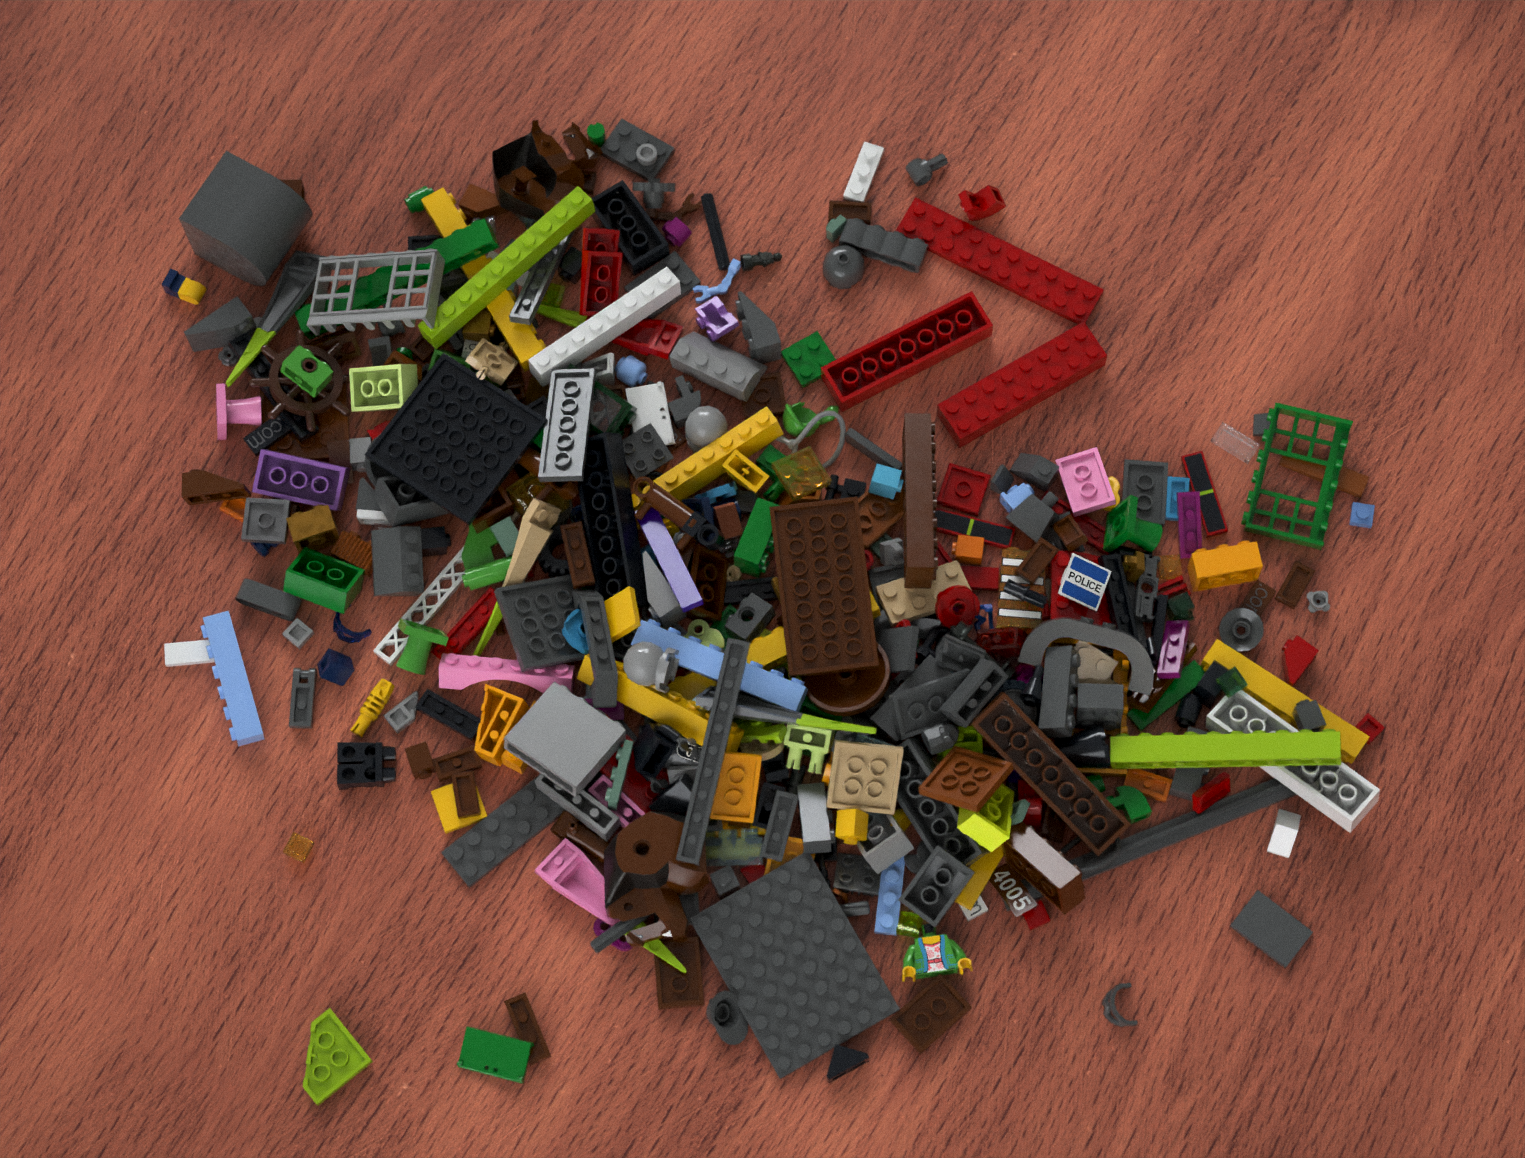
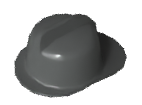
M721 991L709 1000L706 1017L709 1023L715 1027L722 1041L730 1045H736L746 1038L748 1023L738 1006L739 1000L737 996L730 991Z

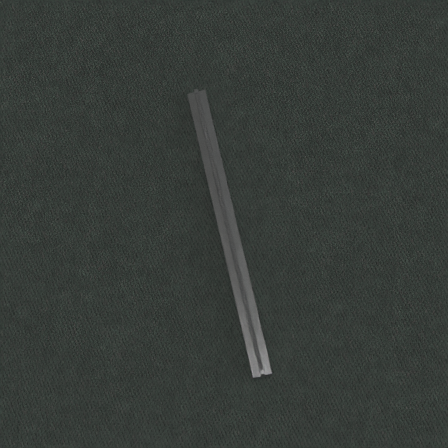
M1274 778L1219 800L1200 814L1192 811L1120 840L1121 848L1116 858L1099 870L1082 874V881L1274 805L1297 794ZM1115 842L1109 845L1099 856L1089 852L1068 862L1072 865H1077L1080 869L1097 865L1112 854ZM1020 880L1034 900L1044 897L1027 880ZM1002 898L1006 910L1010 911L1011 909L1009 908L1005 900Z

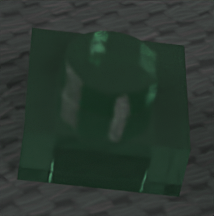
M1233 667L1216 679V682L1228 698L1248 685L1236 667Z

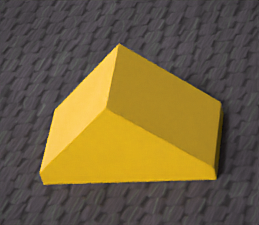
M737 449L722 464V467L737 484L755 494L770 477Z

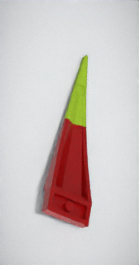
M541 304L536 312L574 328L592 317L580 315V312ZM643 319L611 342L645 356L651 354L668 360L670 353L683 333L684 326L666 320Z

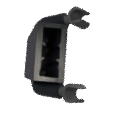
M647 723L642 726V732L633 745L634 766L636 772H639L647 782H651L652 792L660 793L663 790L662 788H666L669 784L666 779L657 780L656 777L677 747L676 743L678 742L681 751L692 752L688 748V743L696 745V741L693 738H682L681 733L667 724Z

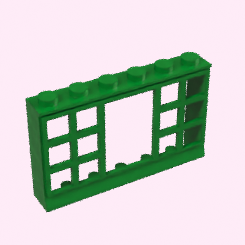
M1276 402L1274 408H1269L1266 421H1270L1269 428H1264L1261 441L1265 442L1263 450L1259 449L1256 462H1259L1260 465L1259 469L1253 472L1251 483H1255L1254 490H1249L1246 503L1250 504L1248 512L1244 511L1241 521V524L1245 525L1243 531L1321 550L1324 545L1323 539L1328 527L1329 514L1332 510L1333 498L1337 489L1338 477L1342 468L1343 456L1348 444V435L1353 421ZM1279 413L1295 417L1291 432L1276 428ZM1299 418L1315 422L1312 437L1296 433ZM1320 423L1335 427L1332 442L1316 438ZM1274 433L1290 437L1287 451L1271 448ZM1294 438L1310 441L1307 456L1291 453ZM1315 443L1331 446L1328 461L1312 458ZM1269 452L1326 466L1318 502L1261 489ZM1259 494L1275 497L1272 512L1256 509ZM1280 499L1296 502L1292 517L1276 513ZM1300 504L1316 507L1313 522L1297 519ZM1255 513L1271 517L1268 528L1252 524ZM1275 518L1291 522L1289 533L1273 529ZM1295 523L1311 527L1309 538L1293 534Z

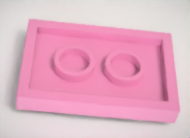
M1097 447L1055 460L1056 465L1060 466L1059 474L1074 517L1116 504Z

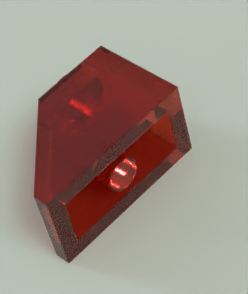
M1019 627L977 630L976 643L991 655L1019 657L1022 645L1028 634Z

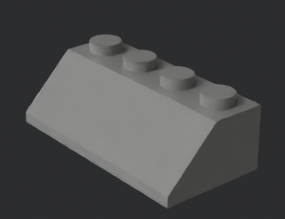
M694 331L680 338L669 355L672 368L747 402L759 383L761 376L767 370L766 365L715 341L712 342L709 338Z

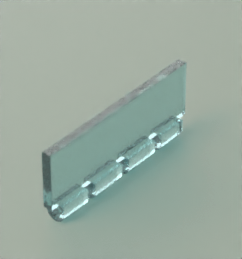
M757 828L741 829V838H738L737 829L720 830L719 839H715V831L706 833V867L763 865V857H759L762 837H758Z

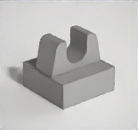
M895 538L880 543L881 564L886 566L904 563L903 540Z

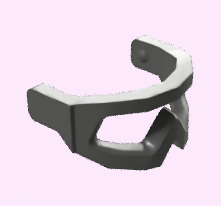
M1131 983L1114 986V988L1106 993L1102 1001L1105 1018L1112 1024L1120 1027L1138 1025L1137 1021L1124 1019L1115 1007L1117 991L1131 988ZM1110 1011H1112V1014L1117 1018V1020L1113 1018V1016L1110 1014Z

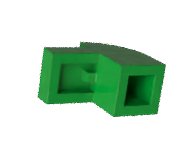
M1116 787L1114 793L1116 797H1106L1118 811L1122 809L1126 820L1131 825L1149 818L1152 813L1145 796L1134 787Z

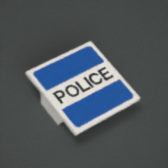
M1072 553L1068 566L1065 568L1061 578L1058 594L1097 612L1112 571Z

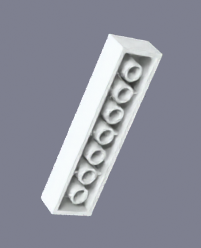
M1236 685L1206 716V728L1209 731L1220 732V734H1230L1232 731L1253 733V731L1263 730L1266 733H1276L1278 730L1299 732ZM1341 762V765L1259 766L1349 833L1352 832L1379 800L1380 789L1343 762Z

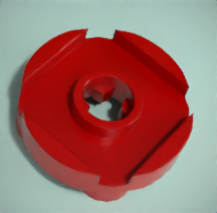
M951 586L939 592L936 597L935 613L938 620L946 627L956 626L961 620L965 624L971 625L975 615L978 616L979 599L967 586ZM957 603L962 604V607L959 608V612L953 610V607Z

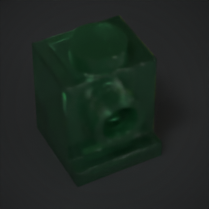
M1188 592L1167 600L1166 613L1170 621H1191L1194 619L1193 611L1195 606Z

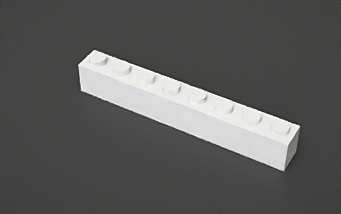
M665 267L528 359L530 373L544 387L550 383L552 369H567L570 363L577 365L681 294L680 280L668 267Z

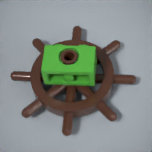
M298 330L296 332L297 346L287 348L280 354L267 345L261 347V352L273 360L269 377L252 378L249 384L252 387L269 386L272 397L278 403L269 412L268 416L270 419H276L285 409L290 413L306 416L307 430L313 432L316 429L314 415L321 414L331 407L344 416L350 415V409L338 401L343 383H350V376L343 375L340 365L334 358L343 347L340 342L335 343L328 351H325L319 347L306 345L304 332ZM280 369L281 372L287 377H278ZM327 384H333L330 394L324 390ZM295 385L287 394L280 387ZM300 392L303 393L304 403L294 400ZM317 395L322 398L318 402L313 403L312 397L315 398Z

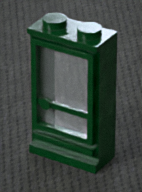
M571 363L567 367V369H580ZM595 379L589 429L597 435L610 432L621 434L623 437L624 428L627 424L633 422L638 408Z

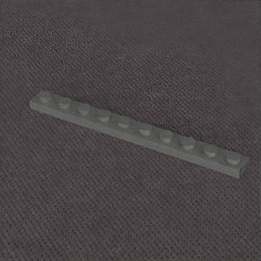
M732 638L727 639L676 861L699 866L751 645L750 642Z

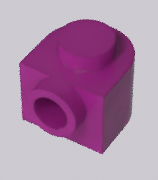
M677 217L672 221H667L662 227V231L665 232L666 241L672 246L677 245L680 247L692 235L691 230Z

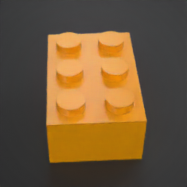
M1246 540L1234 546L1223 544L1212 550H1207L1206 548L1195 550L1194 553H1191L1187 570L1192 591L1196 592L1257 581L1263 564L1257 541L1250 543L1249 540Z

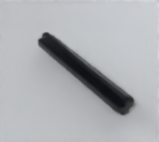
M705 193L701 196V201L718 268L720 271H726L729 268L730 260L714 197L711 193Z

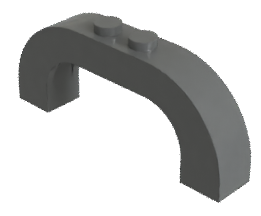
M1081 616L1080 620L1070 617H1058L1039 624L1026 637L1018 659L1019 662L1041 666L1046 647L1058 638L1069 637L1116 649L1124 653L1131 663L1128 690L1150 695L1153 686V665L1142 643L1131 634L1115 629L1116 625L1107 622H1103L1102 625L1095 624L1094 619Z

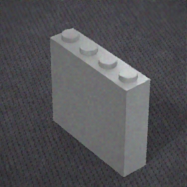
M554 681L504 737V749L574 797H577L618 750V747L624 743V740H626V729L618 721L609 719L602 710L593 708L584 698L575 696L566 686H560Z

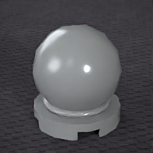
M702 406L690 412L685 422V437L688 447L693 453H696L728 432V423L719 409L711 406Z
M642 641L636 643L627 650L623 658L624 671L632 682L640 686L655 684L657 691L667 693L670 690L667 687L669 680L674 681L677 673L679 659L675 658V655L679 654V650L668 647L664 652L661 647L652 642Z

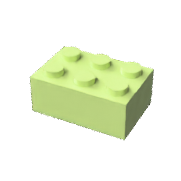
M417 364L349 368L351 412L400 409L418 386Z

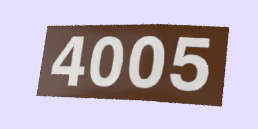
M1007 863L995 869L989 881L1005 900L1016 918L1038 905Z

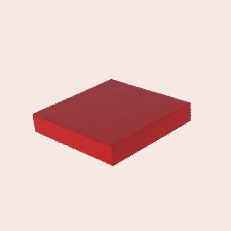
M949 463L937 497V504L978 517L991 475Z

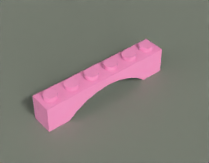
M442 653L439 663V688L462 690L480 681L510 680L531 686L544 693L555 681L560 686H566L573 694L575 665L558 664L522 672L518 660Z

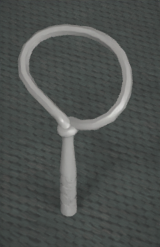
M826 410L818 413L809 421L796 439L789 440L784 436H780L776 440L788 445V448L792 450V461L803 468L804 472L816 473L832 465L840 455L845 442V422L842 416L835 411ZM834 416L840 425V439L833 456L818 467L807 468L800 465L797 461L798 444L821 418Z

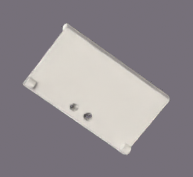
M659 381L655 384L625 389L627 401L638 408L635 412L636 417L632 422L633 433L651 423L666 446L675 444L664 382Z

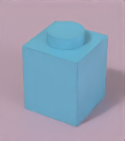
M877 463L868 492L894 499L896 492H901L904 481L900 479L902 470Z

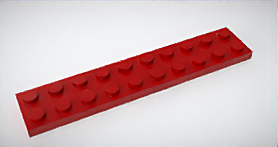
M916 197L896 231L903 233L906 238L922 239L928 245L929 252L1076 324H1080L1083 321L1085 324L1087 323L1104 292V289Z

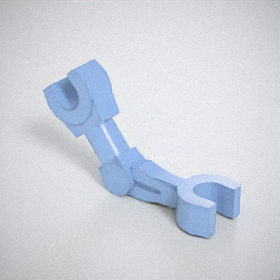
M734 258L732 259L726 277L718 286L709 288L708 286L697 285L693 287L694 293H703L701 297L695 298L696 303L702 304L714 295L727 294L734 276L738 274L741 268V262Z

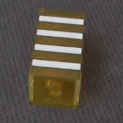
M1017 547L1002 549L995 638L1025 641L1029 633L1042 623L1043 608L1026 601L1022 603L1020 602L1021 599L1003 592L1006 582L1010 579L1025 587L1030 586L1031 590L1044 595L1045 571L1034 585H1031L1015 574V570L1031 549L1029 551L1020 550Z

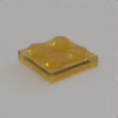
M810 446L774 461L771 465L792 501L827 487L832 482Z

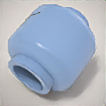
M632 355L622 357L615 367L617 379L629 387H635L638 384L642 385L648 377L646 364Z

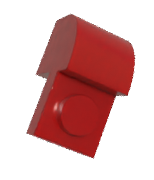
M987 185L975 194L966 190L958 194L961 200L960 206L966 212L970 221H978L990 217L1006 207L999 189Z
M1018 780V801L1025 799L1030 803L1023 822L1026 825L1030 824L1036 832H1039L1041 825V798L1024 780Z

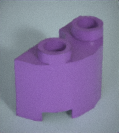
M717 296L695 308L698 315L696 322L701 329L705 328L707 330L706 333L712 342L739 326L737 319L731 312L727 311Z

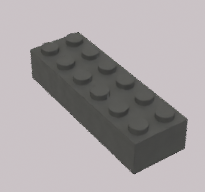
M918 737L908 738L898 745L903 747L904 750L896 800L929 851L932 853L936 846L939 845L967 867L989 853V850L980 846L975 840L963 834L957 828L958 806L920 795L919 786L937 766Z

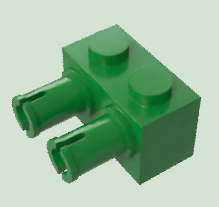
M770 444L756 460V466L770 476L769 479L774 482L763 494V497L767 501L770 499L769 501L772 503L775 502L784 490L787 492L804 479V469Z

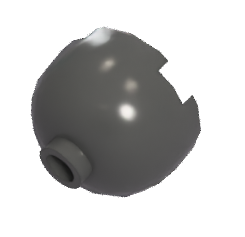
M847 245L837 246L826 254L823 261V276L830 282L832 287L849 289L852 285L862 280L865 273L864 260L860 252L855 248Z

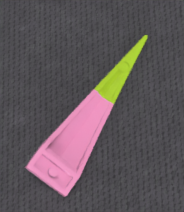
M565 838L535 869V873L552 886L555 891L611 927L620 921L619 919L607 916L603 875L586 855L568 839ZM641 922L630 931L645 927L646 924ZM659 939L646 942L642 946L681 972L686 973V968Z

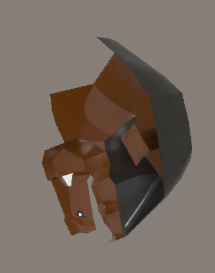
M539 120L532 122V129L529 134L493 151V183L496 197L502 208L538 221L577 186L583 190L585 182L581 169L594 168L603 152L598 145H592L581 133L580 127L573 122L571 127L563 131L562 134L575 154V160L568 159L565 151L556 140L540 129Z
M649 811L623 828L604 850L605 909L607 916L623 922L656 913L659 917L657 923L632 930L625 935L627 943L631 947H641L646 942L665 937H672L674 940L685 937L690 923L679 896L694 894L710 883L706 873L705 842L699 866L676 861L686 818L685 815Z

